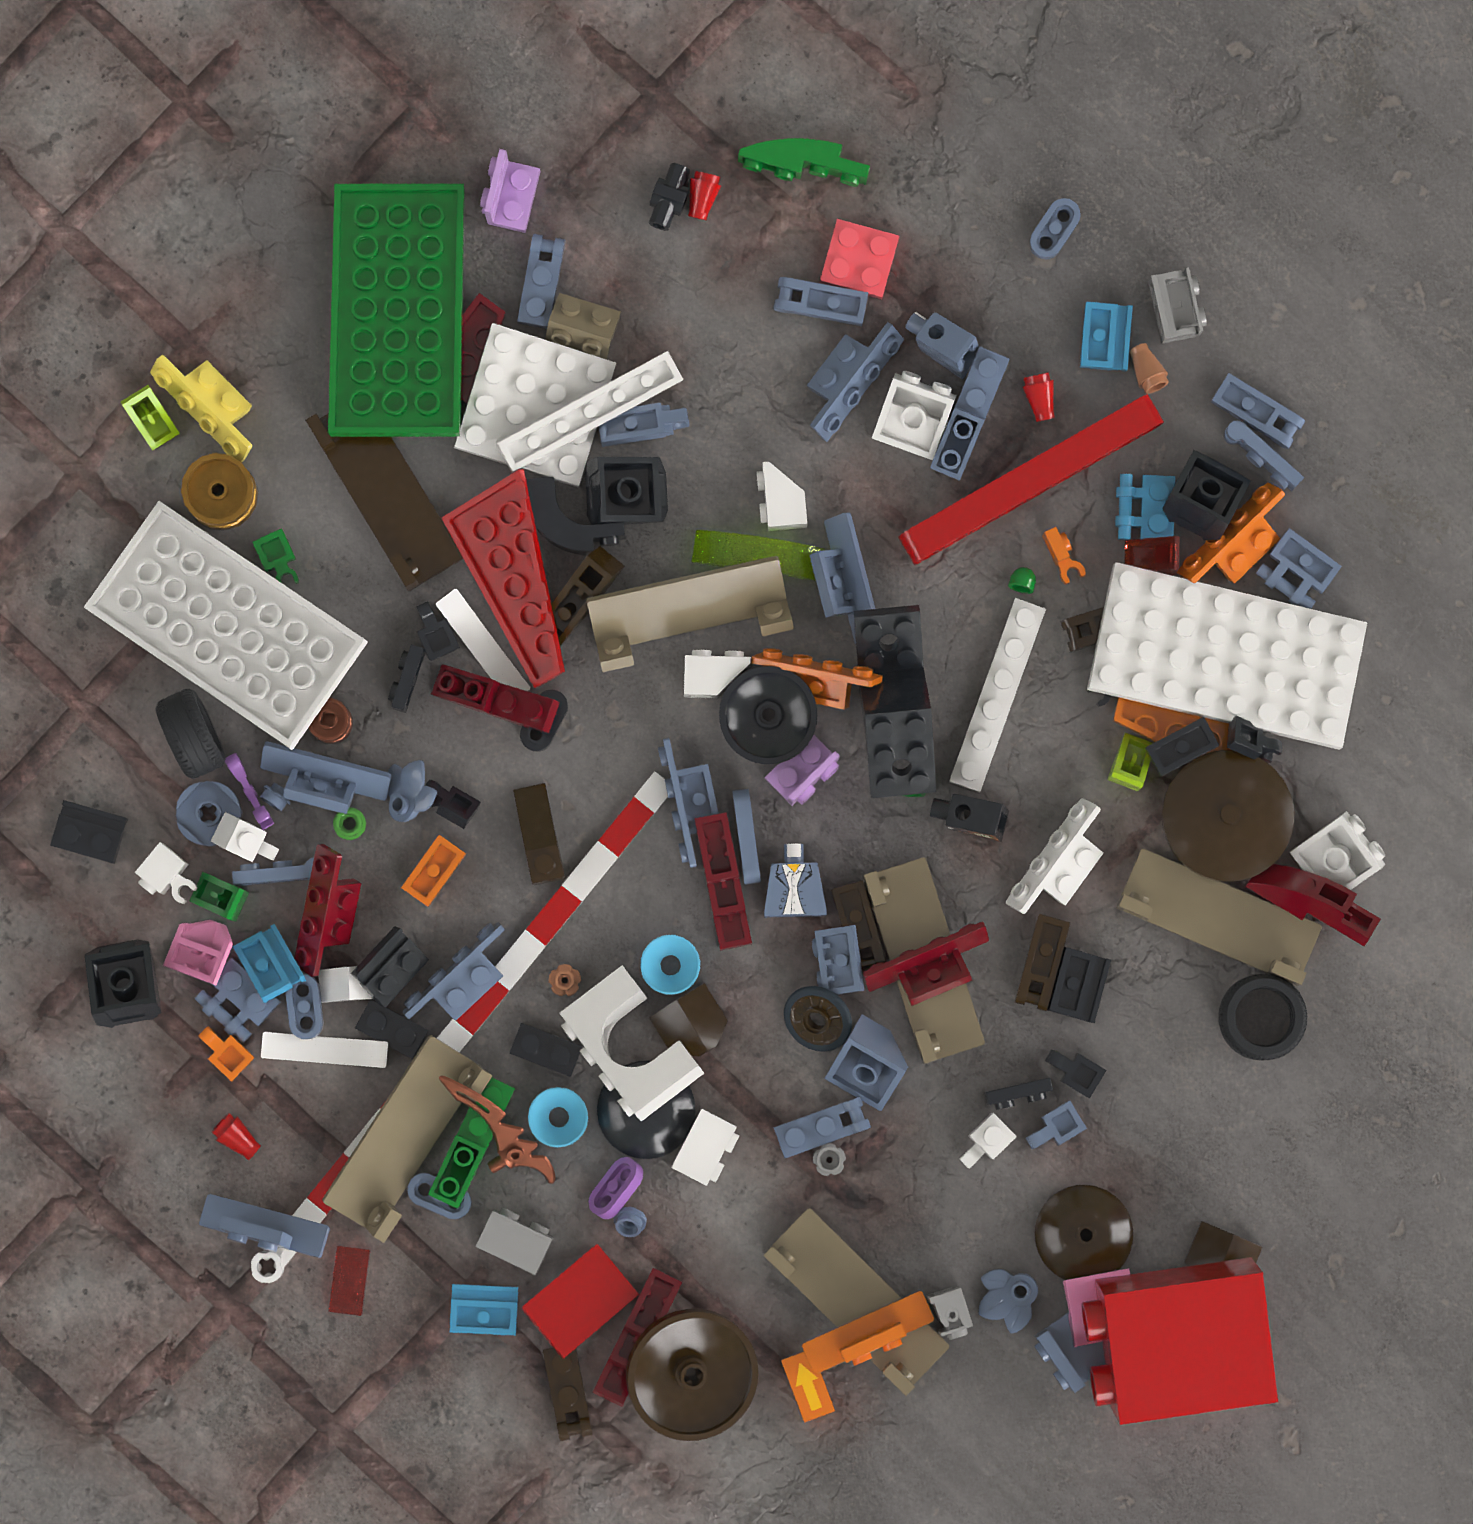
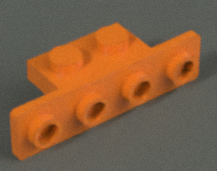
M1266 483L1264 486L1257 488L1253 492L1252 497L1235 511L1220 540H1206L1194 554L1189 555L1183 561L1182 566L1176 573L1181 578L1196 583L1215 564L1228 581L1235 584L1280 540V537L1263 516L1285 496L1282 489L1271 483Z
M765 648L763 652L752 656L751 659L753 664L780 667L782 670L795 673L808 685L816 704L843 710L849 708L852 684L873 687L881 683L883 675L874 674L873 669L868 667L844 668L842 667L843 663L839 661L825 660L823 663L812 661L813 657L809 655L795 654L793 657L782 655V650Z
M918 1291L803 1343L802 1348L814 1374L823 1372L842 1362L852 1361L855 1366L871 1359L872 1355L870 1352L883 1347L884 1352H887L902 1345L901 1338L907 1336V1333L933 1322L934 1316L923 1292Z

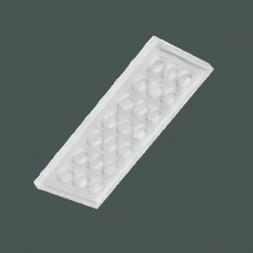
M160 501L157 502L84 606L89 612L291 750L294 749L368 643L364 638Z
M1115 562L1110 577L1087 690L1225 723L1231 722L1233 717L1237 715L1250 721L1255 727L1263 729V732L1340 750L1343 748L1367 622L1201 582L1192 583L1188 579Z

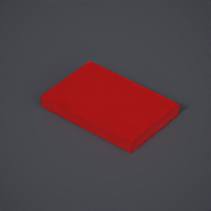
M596 1244L523 1305L521 1309L561 1358L564 1359L636 1298L639 1293L600 1246Z

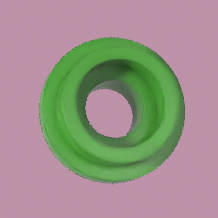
M349 807L347 814L338 812L335 815L333 827L339 837L345 840H354L364 833L366 819L361 811ZM348 818H353L356 821V826L352 830H347L344 827V822Z

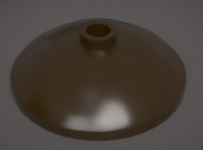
M1074 1185L1055 1193L1041 1208L1035 1224V1244L1038 1254L1047 1268L1064 1280L1118 1271L1126 1262L1132 1248L1133 1225L1127 1209L1115 1195L1097 1186ZM1085 1228L1089 1229L1092 1233V1237L1088 1241H1083L1080 1238V1232Z

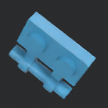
M1120 474V486L1116 487V498H1119V515L1115 516V526L1118 527L1119 540H1131V528H1140V541L1173 542L1174 522H1169L1162 508L1175 485V476L1142 475L1141 488L1132 487V474ZM1132 499H1141L1140 517L1132 516Z

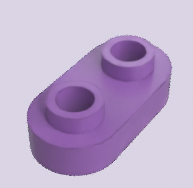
M623 1157L615 1161L592 1191L589 1197L590 1210L602 1219H610L616 1216L643 1179L641 1165L629 1157Z

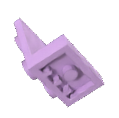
M499 149L498 157L492 156L488 170L491 183L490 189L484 188L480 207H483L482 214H485L489 225L526 233L541 172L540 168L510 162L506 150Z
M813 735L803 751L792 759L779 763L764 779L791 806L797 801L802 805L815 793L816 788L813 785L820 778L826 782L839 769V765L836 762L839 760L840 755L836 751L832 753Z

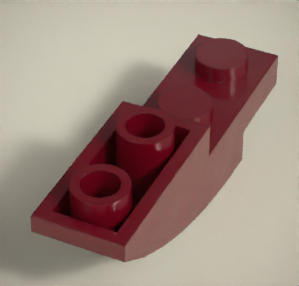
M444 664L440 667L431 695L546 733H549L560 704V702L554 699L505 685L496 680Z
M1273 864L1260 874L1251 877L1246 885L1250 890L1303 921L1306 914L1309 913L1364 947L1381 918L1353 902L1357 893L1325 877L1301 869Z

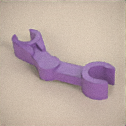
M237 753L226 757L225 763L238 782L240 781L244 787L243 791L255 809L252 813L262 830L273 825L274 822L264 805L261 806L256 790L246 777L248 776Z

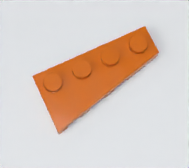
M1118 697L1113 722L1157 742L1202 717ZM1205 718L1219 744L1218 747L1207 753L1231 750L1227 748L1229 723Z

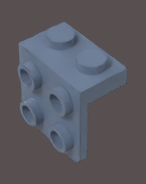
M1068 1312L1034 1335L1038 1341V1344L1034 1347L1045 1363L1051 1360L1058 1371L1053 1373L1063 1390L1069 1387L1071 1391L1076 1393L1086 1386L1084 1382L1090 1379V1367L1105 1365L1103 1342L1077 1347L1073 1346Z

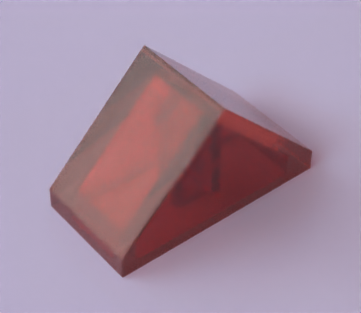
M1168 536L1125 540L1124 564L1167 575H1174L1179 570L1180 537Z

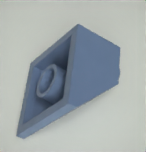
M862 1014L824 1079L855 1097H861L862 1101L882 1111L908 1066L891 1031Z

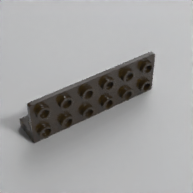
M316 413L305 420L408 592L463 559L450 533L392 437H330L328 434L329 413L321 418Z

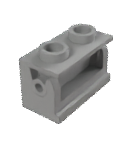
M1186 268L1183 273L1182 270L1151 275L1148 285L1162 344L1200 336L1203 332V326L1207 325L1204 308L1198 307L1195 295L1200 293L1196 275L1191 276L1189 268Z
M502 1207L500 1212L493 1210L476 1247L536 1275L553 1240V1237L548 1235L550 1229L533 1221L530 1226H527L518 1221L519 1214Z
M956 1285L926 1295L928 1302L933 1304L938 1320L943 1324L944 1328L938 1329V1333L941 1336L947 1335V1338L952 1340L968 1334L967 1328L973 1327V1323L961 1287Z

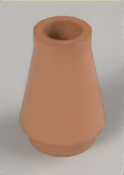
M1146 343L1139 344L1129 351L1138 386L1144 390L1145 394L1157 392L1169 383L1167 379L1168 372L1149 350Z

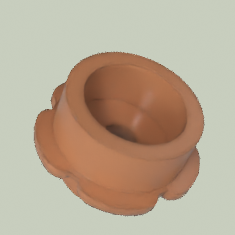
M562 964L556 970L551 971L549 983L552 985L551 989L556 995L563 996L566 994L571 996L578 991V984L581 982V975L578 970L572 969L571 965ZM564 977L568 979L566 984L562 983V978Z

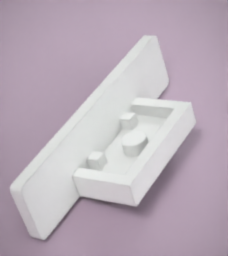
M1081 798L1070 809L1065 821L1050 836L1046 847L1031 862L1030 869L1021 881L1012 888L1006 904L1025 914L1042 890H1045L1063 905L1068 903L1103 855L1101 850L1083 836L1101 810L1096 804Z

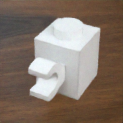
M227 812L224 813L211 839V842L251 862H253L257 853L274 861L279 851L278 848L263 841L267 832Z
M161 842L135 871L141 877L138 883L153 895L158 891L165 895L172 886V896L181 904L187 902L180 896L181 887L189 886L192 890H197V885L193 881L181 876L189 864Z
M990 1113L968 1135L975 1144L959 1159L969 1169L984 1153L993 1160L1017 1136L994 1113Z

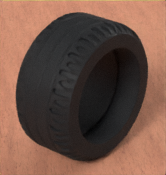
M183 689L181 692L179 691L165 699L163 698L157 703L156 714L163 733L180 768L187 777L192 779L199 778L224 765L226 758L221 742L204 705L194 690Z
M1256 974L1237 981L1224 995L1218 1013L1220 1031L1227 1044L1241 1056L1259 1061L1277 1059L1290 1053L1303 1038L1308 1018L1306 1004L1300 992L1286 979L1272 974ZM1253 990H1271L1279 994L1289 1008L1290 1024L1288 1030L1279 1041L1273 1044H1253L1246 1040L1237 1028L1235 1020L1237 1005L1246 994Z

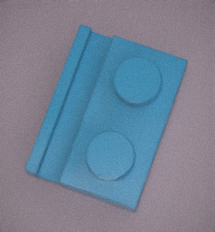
M1085 302L1080 368L1122 370L1124 372L1128 370L1132 305L1121 306L1118 304Z
M275 924L271 925V928L262 933L260 931L232 946L263 1003L293 988L292 985L300 981H306Z
M452 1284L450 1332L516 1336L519 1287Z

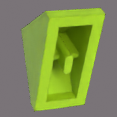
M149 385L121 401L122 406L152 451L180 434Z
M1125 732L1107 780L1139 791L1143 787L1151 761L1145 748L1153 743Z

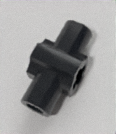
M671 163L665 179L659 178L656 182L650 200V206L654 207L649 220V224L652 227L668 231L674 214L681 215L689 194V188L685 187L690 174V169Z

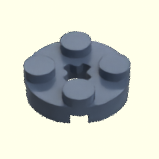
M213 781L192 784L183 791L176 805V821L181 833L191 842L209 847L216 846L215 843L211 842V839L225 812L240 819L243 814L236 794L224 784ZM214 805L217 809L214 813L217 818L214 821L207 820L203 822L201 820L204 815L201 811L202 807L210 808Z

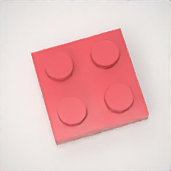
M837 219L820 283L868 292V296L882 300L899 235Z

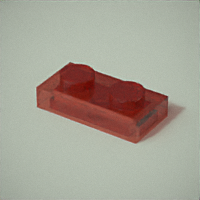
M337 1246L328 1312L362 1316L370 1249Z

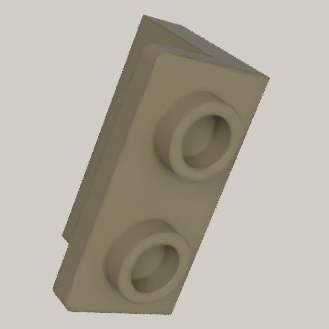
M559 293L548 321L545 340L607 359L611 341L620 320L621 311Z

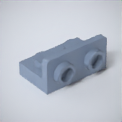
M856 925L814 931L815 938L812 940V949L814 956L819 961L820 971L817 972L818 986L826 988L837 995L865 991Z

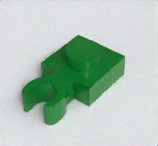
M282 528L252 542L266 572L275 569L277 572L276 580L282 583L283 576L290 574L293 576L295 583H299L298 575L288 565L289 562L296 560V557Z

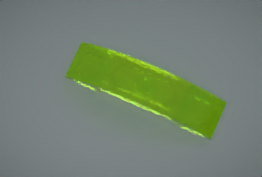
M696 530L691 562L724 567L778 556L782 574L788 575V577L816 581L810 554L825 551V549L767 537Z

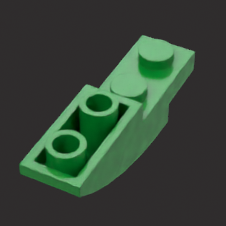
M804 138L770 140L741 148L738 154V162L743 163V168L753 172H761L762 169L775 172L774 176L785 181H792L793 178L800 179L803 168H807L809 173L814 176L827 178L829 174L839 177L840 182L843 184L858 187L859 183L866 185L870 171L869 165L841 158L842 144L824 140Z
M492 1077L481 1095L505 1112L515 1088ZM477 1101L475 1102L476 1104H478L480 1107H482V1108H483L484 1110H486L487 1112L489 1111L486 1107H484V1106H483L482 1104H480L479 1102H477ZM469 1107L428 1193L429 1196L457 1209L494 1137L487 1122L471 1107Z

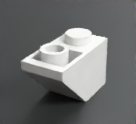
M763 462V471H757L758 491L765 492V503L759 504L761 523H767L768 531L807 528L804 490L770 462Z
M692 650V655H685L684 697L718 698L733 680L750 667L751 657H744L743 651H725L724 656H711L710 650Z

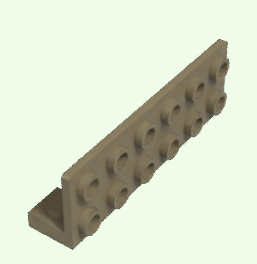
M778 556L598 595L586 600L602 672L633 666L634 661L630 645L757 617L762 636L794 629Z
M1146 849L1140 850L1116 906L1121 911L1267 974L1282 977L1295 986L1302 985L1307 973L1304 972V969L1322 929V926L1306 918L1302 921L1274 904L1223 882L1202 877L1187 867Z
M919 858L863 876L889 960L899 957L901 953L907 950H916L926 946L937 937H947L950 935L926 858ZM900 980L896 981L923 1064L985 1044L966 983L911 1006Z
M432 1035L427 1037L322 1199L326 1205L365 1227L373 1237L385 1243L402 1216L394 1207L461 1104L439 1080V1077L441 1075L446 1076L479 1094L483 1092L492 1078V1075L481 1065ZM456 1091V1092H458L459 1094H461V1095H463V1096L469 1098V1099L472 1100L473 1102H476V1100H474V1099L471 1098L470 1096H468V1095H466V1094H464V1093H462V1092H460V1091Z
M810 1208L763 1254L837 1328L902 1299ZM928 1324L907 1333V1336L901 1338L903 1344L892 1350L884 1352L883 1347L870 1352L872 1355L870 1360L905 1396L915 1388L914 1384L949 1349V1344Z

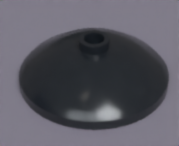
M775 666L756 667L739 675L726 689L719 709L720 727L727 743L743 758L759 764L782 763L798 755L811 741L818 717L816 701L808 685L795 673ZM766 708H771L775 711V718L768 721L764 719L763 711Z
M636 1061L625 1065V1067H639L651 1061ZM604 1084L599 1094L597 1116L602 1133L614 1148L630 1157L654 1159L671 1153L686 1140L694 1124L696 1112L695 1099L689 1085L642 1121L635 1114H632L630 1117L617 1102L622 1096L616 1088L609 1091Z

